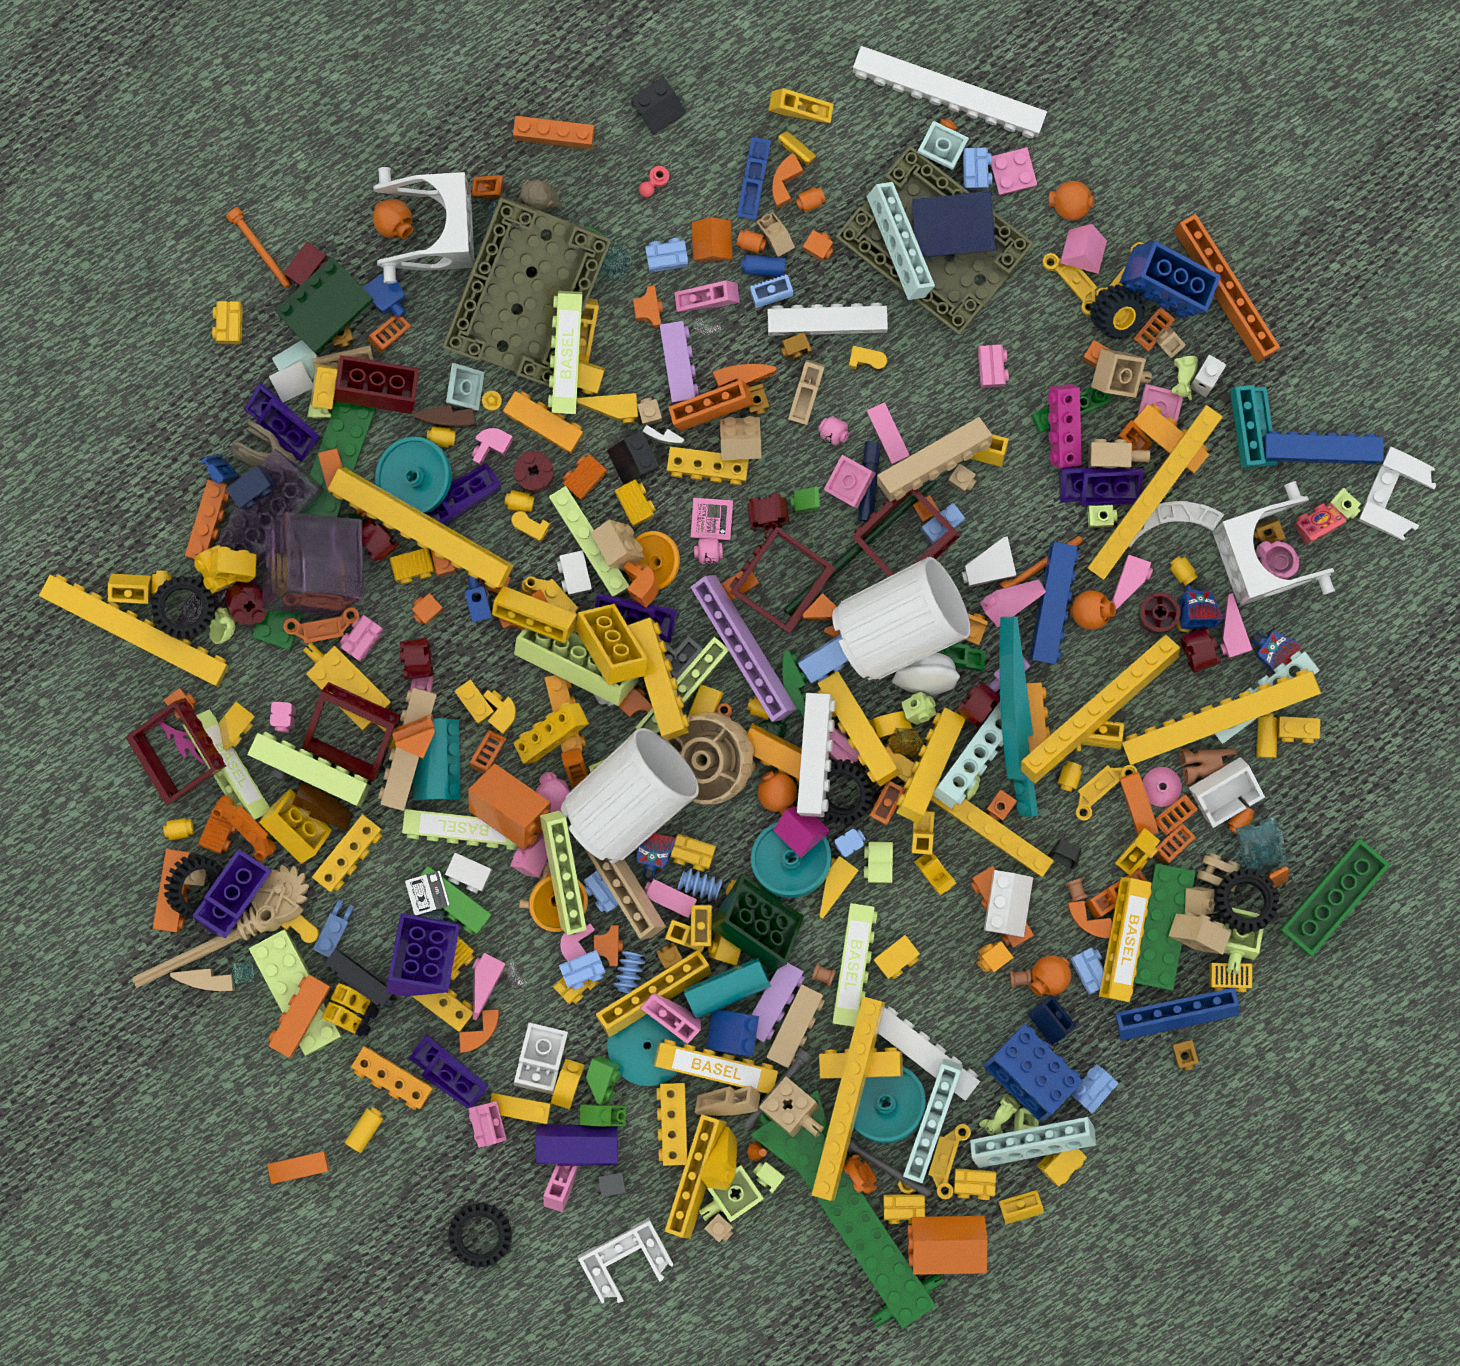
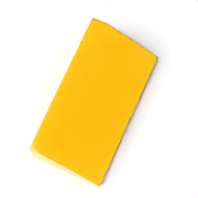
M788 131L780 134L778 137V143L791 154L794 153L796 158L805 166H809L816 158L812 151Z
M700 685L688 716L702 712L716 713L723 692Z
M1037 1190L998 1201L1005 1225L1044 1213Z

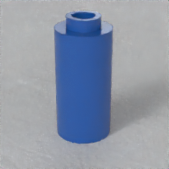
M746 254V258H742L741 270H745L747 275L781 277V275L784 276L786 258Z

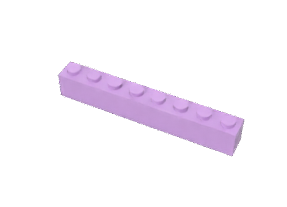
M704 576L692 585V591L771 721L783 720L796 711V706L717 576Z

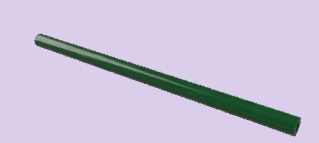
M936 480L924 482L918 488V491L922 495L926 494L937 484ZM913 493L907 496L863 538L865 543L869 545L916 503L918 498ZM855 543L832 564L835 570L826 583L863 551L858 543ZM815 581L784 608L789 616L792 615Z

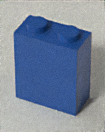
M724 1010L712 1012L706 1049L753 1056L759 1016Z

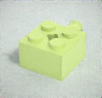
M1232 908L1237 915L1243 918H1254L1260 915ZM1226 923L1224 928L1231 932L1224 953L1230 955L1227 972L1231 973L1233 970V974H1239L1242 957L1254 960L1258 956L1263 929H1260L1258 932L1251 931L1249 934H1245V931H1242L1239 934L1236 932L1237 929H1229L1230 925Z
M740 1164L736 1167V1175L728 1190L708 1188L714 1197V1201L699 1210V1212L703 1215L709 1211V1213L703 1216L704 1220L707 1221L721 1211L724 1212L731 1222L762 1201L764 1197ZM732 1188L741 1190L739 1198L731 1196Z

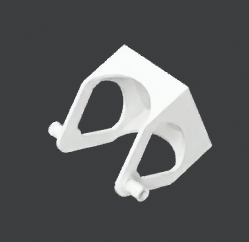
M378 168L379 184L373 187L374 192L431 197L446 209V224L443 233L430 248L377 260V266L382 267L384 270V283L392 284L397 282L395 268L423 271L473 268L475 262L471 190L465 172L414 175L391 181V168ZM426 181L437 190L426 191L399 187ZM425 256L443 257L436 264L404 262Z
M1296 481L1284 485L1289 501L1270 505L1223 521L1212 532L1239 607L1290 590L1313 580L1319 581L1323 595L1335 591L1330 579L1331 573L1334 572L1333 568L1292 580H1285L1268 572L1262 566L1255 553L1253 535L1259 520L1309 500L1307 496L1303 497L1300 495Z

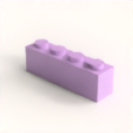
M683 321L660 324L672 405L699 396L697 384L693 385L692 377L696 376L695 367L690 365L689 358L693 357L691 345L687 346L686 338H690L688 326H684Z
M788 962L787 965L776 970L770 981L771 987L765 990L752 1015L759 1016L756 1038L763 1042L765 1039H771L775 1032L772 1028L776 1021L780 1023L785 1014L782 1009L785 1004L790 1005L795 996L792 993L795 986L800 987L805 979L802 976L803 971Z

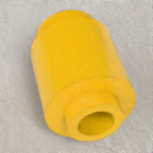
M432 426L431 430H427V439L436 443L439 447L449 448V446H454L456 430Z
M511 490V493L506 494L504 505H508V510L525 513L532 512L535 497L530 496L529 493Z
M1178 556L1170 562L1172 566L1169 569L1180 584L1183 583L1186 586L1198 577L1195 574L1196 570L1186 557L1181 558Z
M156 571V574H152L151 594L154 595L158 590L157 588L164 584V581L171 580L172 575H168V571Z
M757 696L754 699L750 698L747 710H750V715L768 720L769 716Z
M1070 761L1063 765L1057 784L1061 785L1060 789L1072 792V789H1077L1082 774L1081 765Z
M192 819L170 820L163 826L164 835L169 837L170 841L188 838L194 834Z

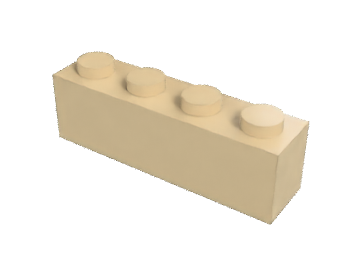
M801 984L766 1056L767 1058L787 1068L789 1065H793L796 1061L798 1047H803L807 1036L804 1035L807 1028L812 1029L816 1018L813 1017L815 1011H820L825 1002L822 999L823 994Z

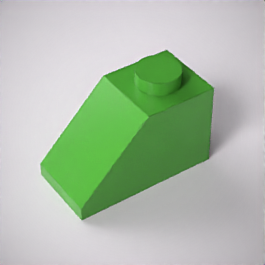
M818 487L794 491V497H790L791 509H795V513L819 512Z

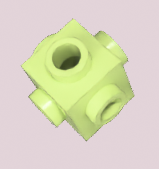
M923 692L915 693L907 700L901 702L906 719L916 725L926 722L936 715L934 699Z

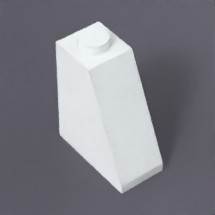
M1008 536L1003 537L964 567V571L961 572L963 583H967L968 587H973L1016 576Z

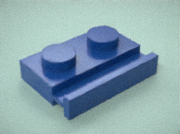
M222 454L206 456L201 463L208 466L206 469L209 471V476L214 482L219 484L232 482L239 477L228 461L221 459L223 457Z

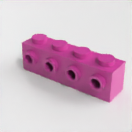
M1073 384L1050 386L1048 393V402L1050 404L1048 420L1050 423L1049 441L1051 443V452L1049 453L1051 465L1058 468L1081 466L1080 387Z

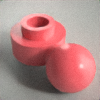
M662 166L652 168L649 174V182H643L639 186L640 195L648 198L653 195L654 187L665 186L669 179L668 170ZM661 173L663 177L658 178L656 174Z

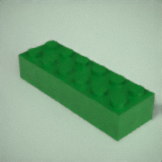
M1356 839L1278 931L1308 957H1312L1391 864L1362 839Z
M1157 863L1153 864L1150 880L1152 883L1151 896L1148 900V913L1144 922V935L1141 938L1140 955L1136 965L1137 973L1133 983L1173 991L1182 943L1169 937V933L1176 913L1185 915L1186 888H1193L1196 871Z

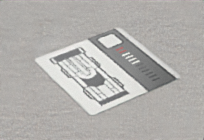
M440 871L405 881L415 915L449 906Z

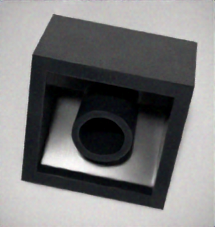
M664 76L631 97L632 105L653 135L686 114L674 90Z
M642 430L623 439L607 450L623 485L635 479H641L660 469Z

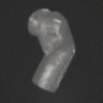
M696 318L693 322L695 331L702 336L708 337L722 333L720 323L709 326L702 318Z
M517 961L507 962L508 980L516 988L526 987L528 979L517 973Z

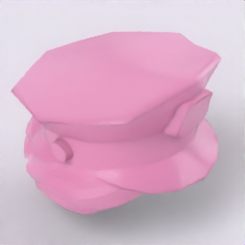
M1264 541L1257 546L1256 554L1260 558V563L1274 576L1286 580L1298 571L1299 557L1291 545L1280 541L1273 543Z
M545 772L539 778L541 784L537 787L536 792L551 802V813L555 811L562 813V803L570 792L568 785L564 780L557 778L555 773Z

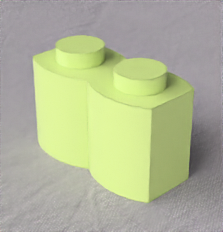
M869 842V846L864 847V858H868V866H864V878L868 879V883H892L893 842Z

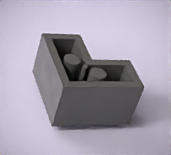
M689 636L676 651L665 643L667 648L665 656L666 659L670 660L673 668L670 671L671 676L677 680L703 650Z

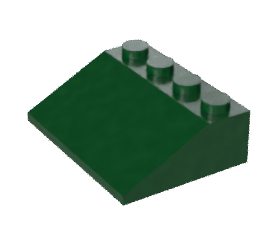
M331 257L274 311L317 354L374 299Z
M742 873L717 911L711 929L752 958L759 957L761 964L773 972L787 965L804 916Z

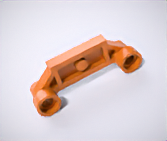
M347 607L340 616L304 623H299L294 618H288L283 623V629L288 634H295L302 638L304 643L342 637L346 628L358 620L359 613L355 608ZM349 611L353 612V616L351 618L347 617V613ZM289 622L294 623L292 629L287 628Z
M221 796L216 806L211 811L212 815L216 818H226L255 849L254 857L256 860L262 862L267 856H271L276 850V845L272 840L267 839L268 833L241 805L239 807L234 806V802L230 797Z

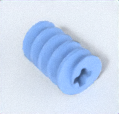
M692 868L687 872L684 869L677 890L680 891L685 887V893L688 894L692 889L694 897L700 892V899L708 895V902H711L713 898H715L716 902L722 885V879L715 883L714 876L708 881L706 873L700 878V871L692 875Z
M622 951L621 954L626 959H620L619 962L624 967L617 968L622 974L615 976L620 982L613 985L618 988L617 991L630 993L633 991V988L639 987L634 981L641 980V977L636 973L643 972V969L638 965L645 964V961L640 958L644 957V955Z

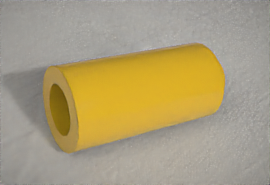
M1273 713L1258 717L1256 757L1258 758L1277 757L1278 718L1274 717Z
M374 1107L371 1110L367 1108L345 1140V1143L357 1152L362 1153L383 1121L381 1117L383 1113Z

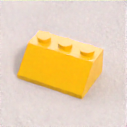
M290 788L267 810L259 823L302 864L316 855L332 829L326 823L309 817L310 811L292 805L296 793Z

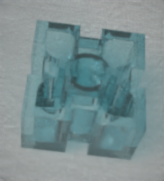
M1275 817L1260 821V825L1257 827H1253L1250 824L1236 828L1238 841L1241 845L1239 847L1241 859L1246 869L1251 868L1252 872L1264 869L1263 865L1268 863L1271 866L1287 862L1286 852L1282 845L1284 844L1283 832Z

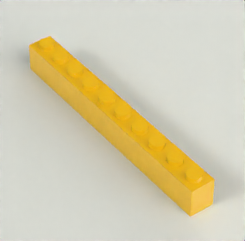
M1204 406L1087 567L1089 570L1103 580L1106 578L1223 416L1209 406Z
M345 467L338 468L328 490L333 492L332 495L334 497L349 501L351 507L357 510L361 508L367 512L366 515L375 520L377 518L380 519L387 528L399 530L401 536L418 541L417 545L424 549L430 548L437 557L449 559L453 566L459 569H466L468 574L476 579L480 577L491 588L495 589L496 587L504 586L514 566Z
M59 574L56 577L49 575L39 594L40 597L219 687L229 668L225 664L226 660L218 655H215L213 658L207 655L208 650L200 646L195 649L189 646L191 642L184 638L178 640L162 632V630L154 628L155 623L147 619L144 622L138 620L137 614L129 610L126 613L119 610L121 606L114 602L107 604L101 601L103 597L94 592L91 595L85 593L84 587L76 583L73 586L66 583L68 579Z
M1164 635L1021 761V771L1034 784L1037 783L1178 659L1180 647L1167 635Z
M1306 668L1296 672L1297 676L1291 679L1288 676L1277 679L1278 684L1270 686L1269 683L1258 687L1259 691L1251 693L1250 690L1238 694L1240 698L1233 701L1231 697L1219 701L1220 706L1213 708L1212 704L1201 708L1202 712L1196 715L1193 712L1182 715L1183 719L1175 722L1174 719L1163 722L1164 727L1156 729L1155 726L1144 730L1145 734L1137 736V733L1126 736V741L1122 742L1130 765L1321 694L1313 670L1308 672Z
M887 746L886 751L900 772V775L896 776V778L906 783L908 777L912 778L913 776L911 769L914 763L890 746ZM932 795L930 800L932 803L1040 878L1044 876L1054 860L965 798L960 805L956 803L951 809Z
M862 997L811 1196L835 1201L886 1002Z

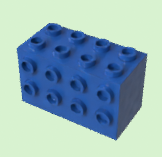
M1151 241L1133 247L1119 283L1124 285L1125 289L1141 294L1143 299L1158 303L1160 308L1170 309L1175 312L1174 314L1177 317L1186 318L1208 311L1221 276L1161 243Z
M1025 1024L1015 1031L983 1065L1040 1123L1050 1117L1083 1082L1080 1079L1079 1073L1074 1069H1070L1065 1064V1060L1060 1055H1056L1046 1041L1037 1037L1033 1028Z

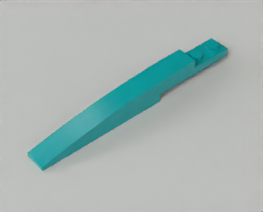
M1002 616L1000 617L999 675L1001 721L1007 779L1014 780L1018 816L1034 817L1038 815L1034 783L1021 771V761L1030 754L1028 737L1033 735L1018 618Z

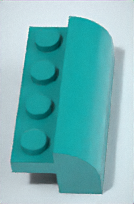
M1254 385L1230 389L1241 469L1249 470L1278 465L1277 461H1265L1262 436L1267 434L1268 431H1273L1267 388H1254Z
M434 718L435 733L424 757H419L413 777L414 800H460L459 720Z
M758 957L684 989V994L695 1017L700 1018L771 987V984L768 980V974Z

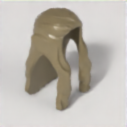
M526 179L518 196L519 203L524 204L525 202L526 205L543 212L547 211L550 207H558L561 210L562 202L550 184L537 179L531 181Z
M248 420L246 424L250 428L246 431L266 443L271 448V453L254 451L239 442L232 443L230 451L251 468L257 465L263 466L272 477L278 479L287 477L292 472L296 463L294 455L285 451L280 446L277 438L269 430L252 420Z

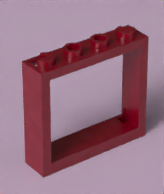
M918 489L910 490L899 500L895 499L890 502L887 499L879 511H875L869 516L867 523L855 529L852 536L889 577L894 575V572L865 543L863 538L911 493L948 530L913 564L927 557L937 559L961 537Z
M775 527L767 531L763 537L766 539L763 545L758 544L752 553L754 555L752 561H746L741 568L743 573L739 579L737 577L734 578L729 586L732 588L729 593L787 634H790L803 616V613L831 576L835 567L783 530ZM776 536L823 568L786 623H783L739 592V589Z
M328 682L320 693L301 748L331 763L344 767L348 771L359 774L365 779L374 781L381 772L393 739V730L397 728L401 715ZM326 701L386 728L374 765L314 738Z
M186 698L174 701L125 737L165 805L177 802L226 767L223 757L218 753L211 737L206 733L202 722L197 718L192 705ZM175 712L179 714L210 766L208 771L180 791L177 790L145 736L146 733Z

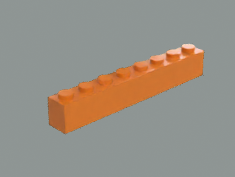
M1194 214L1180 222L1173 229L1174 233L1192 261L1221 276L1214 296L1255 361L1259 363L1274 354L1280 348L1279 344L1198 216Z

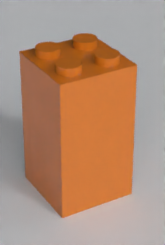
M495 763L468 789L469 812L523 850L529 845L532 846L543 832L540 815L551 813V802Z
M985 1216L911 1217V1225H908L909 1242H907L909 1266H913V1275L987 1273Z

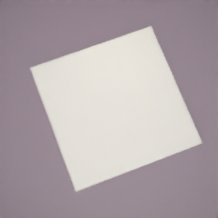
M301 361L269 376L282 402L313 388V383Z

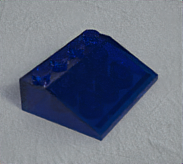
M991 191L912 199L914 235L924 258L997 251Z

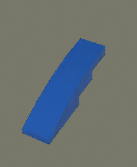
M753 136L751 138L737 212L738 217L757 219L771 140Z

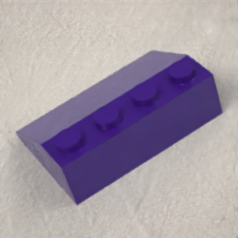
M401 913L386 993L400 996L448 993L460 924Z

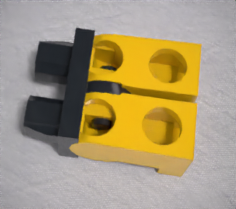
M338 983L330 1000L344 1007L329 1002L322 1019L357 1036H368L371 1029L367 1024L370 1018L374 1019L379 1013V1009L376 1008L377 1005L356 990Z

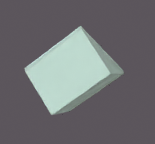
M933 121L917 153L953 170L969 138Z
M302 340L272 358L279 371L301 361L310 379H314L315 371L312 359L316 358L317 355Z
M452 363L446 399L447 405L451 404L454 408H472L475 411H479L485 372Z

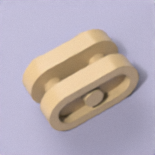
M1210 853L1209 856L1205 855L1202 862L1208 865L1206 871L1199 870L1196 878L1218 887L1223 879L1213 875L1214 870L1218 869L1225 872L1226 877L1233 871L1237 872L1240 869V864L1230 860L1228 863L1221 861L1222 857ZM1234 886L1230 892L1234 893L1236 886Z

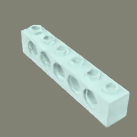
M894 183L876 184L866 197L907 299L925 298L935 285Z
M1298 651L1290 657L1292 660L1286 666L1284 663L1280 664L1274 669V675L1270 678L1266 675L1257 683L1259 686L1267 683L1273 686V681L1276 678L1288 676L1289 679L1294 678L1289 673V669L1292 666H1298L1300 670L1307 668L1308 672L1313 670L1314 675L1320 669L1306 651L1303 653ZM1251 687L1246 690H1250L1251 693L1259 691L1258 687L1254 690ZM1255 719L1215 733V735L1223 744Z
M1000 702L933 793V796L951 809L956 803L958 805L961 804L966 797L964 794L966 789H972L977 782L974 779L977 774L981 776L987 768L985 762L987 760L992 761L998 753L995 750L998 745L1003 746L1002 729L997 728L995 725L998 724L1002 728ZM985 738L989 739L992 744L986 742ZM974 753H978L981 758L976 757ZM964 767L968 768L971 773L966 772ZM953 782L958 783L960 787H956Z
M943 1059L903 1177L923 1183L963 1065Z
M1088 1117L973 1139L970 1140L972 1159L978 1168L1095 1146L1096 1139L1093 1124Z

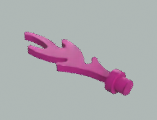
M163 722L159 724L164 729L168 740L171 739V734H174L175 744L185 758L187 757L185 750L188 749L198 761L206 765L205 761L195 752L196 747L192 740L184 738V736H189L187 732L176 730Z

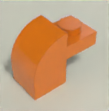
M627 561L623 568L628 577L634 580L627 590L635 601L647 608L658 594V580L648 565L643 569L640 565H633Z

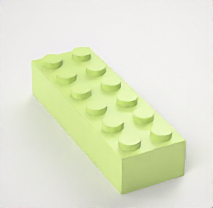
M525 628L516 638L514 655L617 706L620 705L638 683V678L608 685L581 638L576 633L572 632L567 642L563 643Z
M264 732L263 735L257 733L247 755L361 808L371 787L367 784V779L357 774L351 777L349 776L350 771L336 766L334 769L329 761L320 757L318 760H315L312 753L300 749L298 752L295 750L296 746L284 740L281 743L276 742L278 738L267 732Z
M284 929L250 947L249 950L282 1013H287L290 1008L288 1003L294 994L297 995L301 989L298 987L300 981L304 976L307 977L311 974L288 930ZM325 1000L299 1044L305 1056L343 1037L338 1026L322 1019L327 1007Z

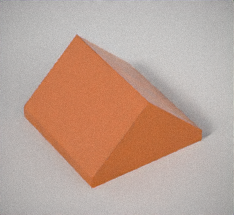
M710 217L692 222L693 262L733 260L730 220Z
M822 593L803 613L802 621L833 620V610L837 606Z

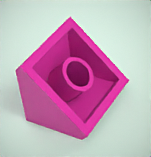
M797 806L786 809L773 829L800 858L830 832L817 817L800 816L797 813Z

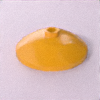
M657 531L645 532L635 538L642 546V553L645 557L637 564L643 569L647 565L652 569L658 580L659 590L667 587L677 575L680 565L679 550L675 542L668 535ZM660 559L661 562H660V565L658 566V565H657V561Z
M548 875L541 879L533 888L529 897V912L532 919L541 928L551 932H561L563 930L560 927L556 900L552 901V897L555 896L551 875ZM578 880L583 913L585 914L588 904L587 892L583 884Z

